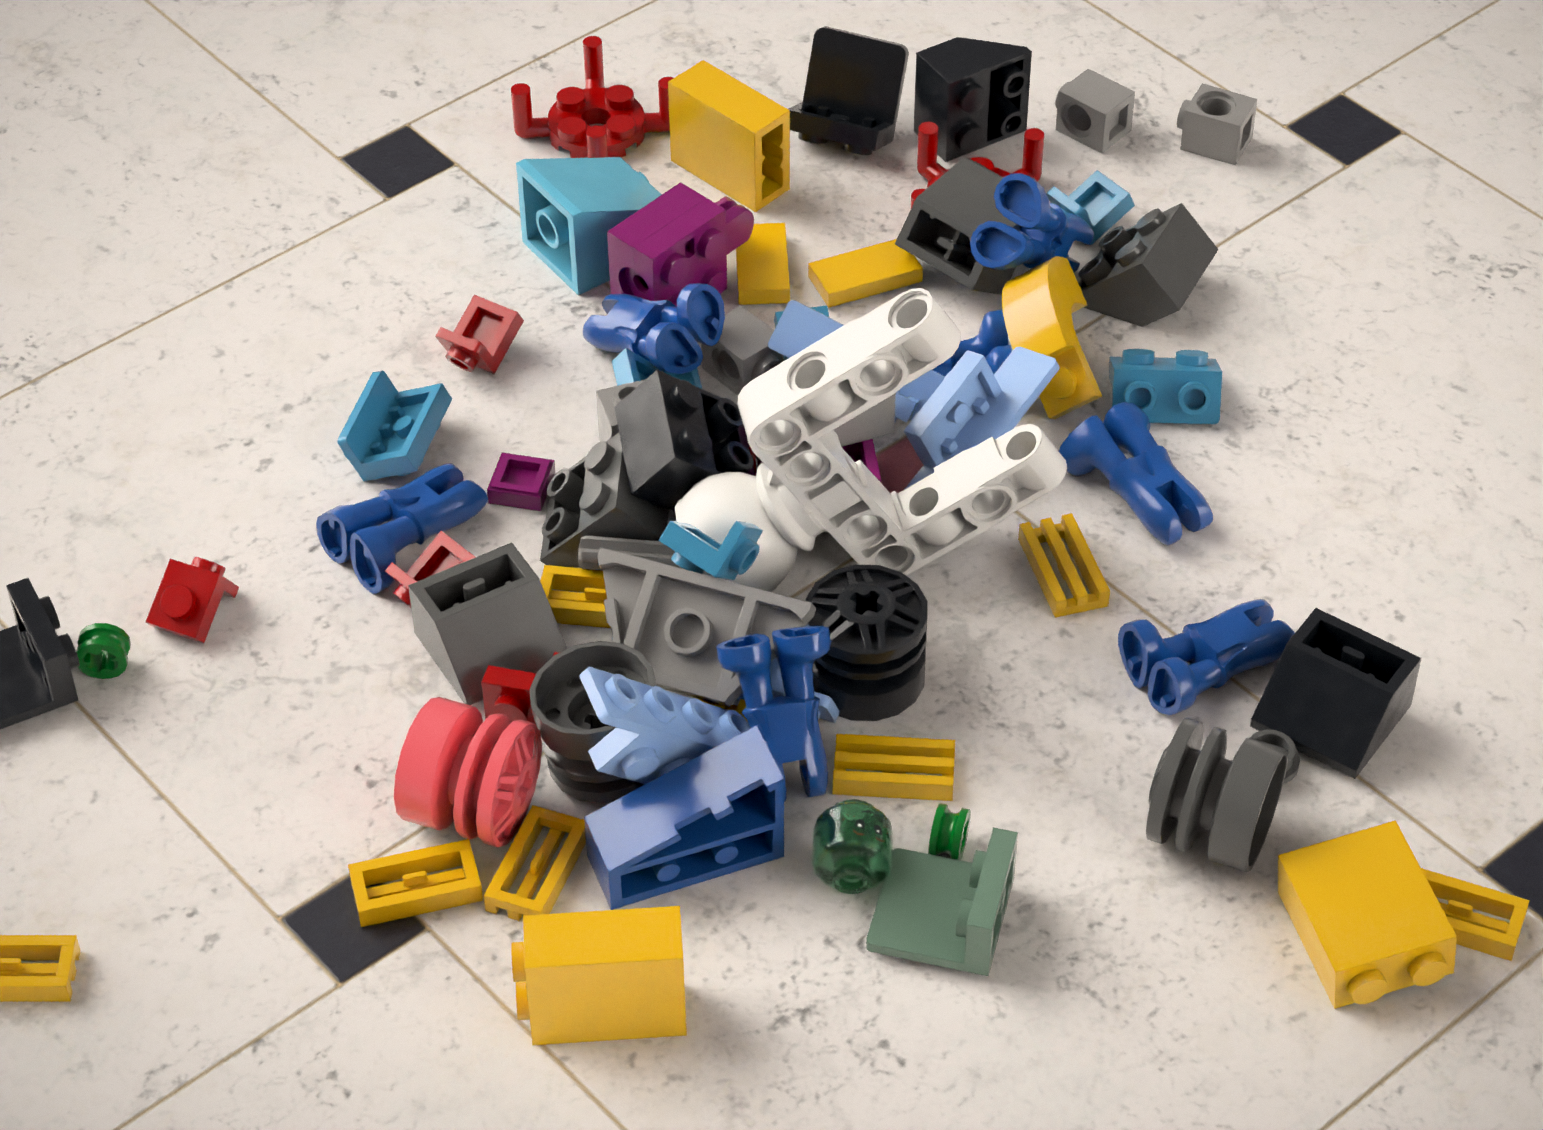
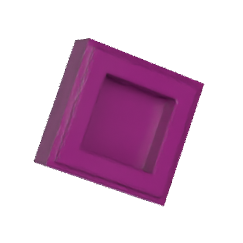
M502 452L487 488L488 503L542 511L548 495V485L556 474L555 460Z

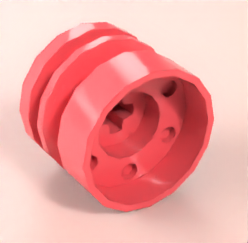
M442 697L431 698L419 710L409 728L400 753L394 785L396 813L405 821L436 830L446 829L454 822L456 832L463 838L473 839L479 837L484 844L497 848L507 845L520 828L535 792L542 753L539 728L535 723L524 720L511 722L506 715L499 713L489 715L483 722L482 714L474 706Z

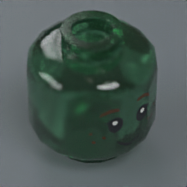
M857 799L844 800L826 809L818 816L813 828L812 864L816 876L824 884L846 894L862 893L882 883L889 875L893 862V831L890 820L872 804Z

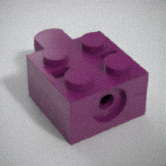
M680 182L607 231L610 293L629 294L650 301L669 300L676 307L680 291L688 284H708L713 286L721 295L727 289V255L750 238L754 226L753 213L744 206L738 205L727 196H724L715 203Z

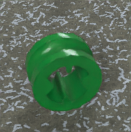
M94 623L80 631L76 653L80 663L78 669L81 672L98 679H111L120 676L126 670L128 664L127 655L130 650L131 641L129 635L123 629L108 623Z
M940 803L938 805L932 824L928 854L939 856L945 853L951 859H962L970 825V809L962 808L960 812L953 813L948 809L947 804Z

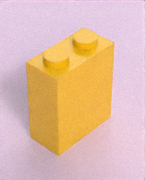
M704 60L668 82L672 162L754 212H757L790 190V110Z
M1396 820L1278 855V894L1334 1009L1353 1003L1368 1004L1378 1000L1386 993L1413 985L1428 986L1438 982L1444 976L1454 973L1457 935Z
M680 906L523 915L524 942L511 943L513 982H516L517 1019L530 1020L532 1046L687 1036Z

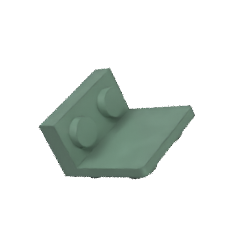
M993 827L987 852L976 850L972 863L901 848L894 849L866 938V949L883 955L989 976L1014 881L1018 832Z

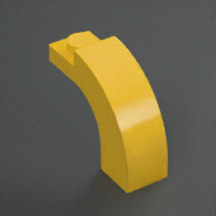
M1059 256L1053 257L1007 281L1002 291L1003 316L1013 350L1016 347H1023L1053 357L1060 367L1039 395L1049 419H1058L1102 397L1078 341L1072 321V313L1088 304L1068 259Z

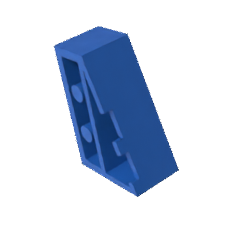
M757 725L584 817L587 857L610 909L613 910L784 857V777Z

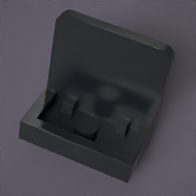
M828 26L817 29L813 38L803 102L788 108L790 110V130L799 132L798 138L810 143L824 144L827 142V139L844 143L843 149L845 151L859 155H871L873 151L893 142L909 56L907 47L903 44Z
M29 578L6 585L16 625L0 631V729L78 701L71 669L80 666L75 647L68 633L60 636L57 635L55 630L60 628V622L54 605L49 596L38 597Z

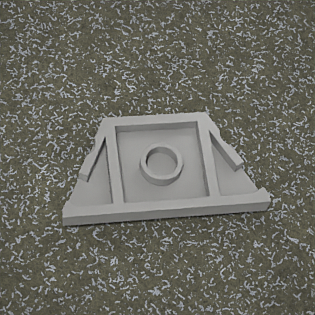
M600 547L597 555L599 566L603 569L607 599L604 600L606 620L611 626L612 642L623 643L640 651L653 667L657 686L730 707L743 691L737 675L721 667L716 646L734 638L752 634H764L770 639L772 662L776 658L772 632L786 628L805 627L814 617L816 607L811 602Z

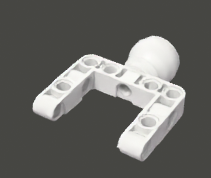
M916 288L901 293L865 316L847 323L744 386L738 395V408L749 445L763 463L759 464L756 476L742 472H725L708 476L696 483L682 499L678 500L675 506L676 521L692 524L720 544L723 543L736 521L752 523L762 529L763 532L757 541L760 550L752 566L744 574H738L735 580H723L769 592L775 590L787 577L794 565L798 548L804 551L813 550L815 537L822 532H829L859 565H881L900 571L907 576L1002 522L1013 512L1052 491L1065 477L1067 471L1066 460L1039 427L1033 424L1021 425L997 439L990 437L977 446L960 452L936 466L934 473L899 493L893 491L890 493L861 460L854 462L843 450L834 429L894 395L906 384L944 363L953 356L961 341L960 330L927 290ZM706 571L703 572L704 575L712 576Z

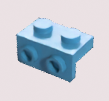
M1126 349L1123 350L1122 357H1109L1112 407L1122 402L1134 403L1146 413L1150 423L1217 424L1219 422L1222 370L1216 359H1208L1207 352L1180 350L1176 352V358L1155 357V352L1152 350Z
M385 371L373 372L338 437V445L363 481L395 475H409L416 472L421 466L423 458L437 430L441 426V421L452 401V397L443 383L398 392Z

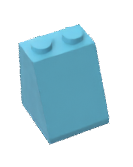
M621 157L523 159L516 163L522 242L577 295L610 281L607 231L662 194L649 183L643 173L636 172Z

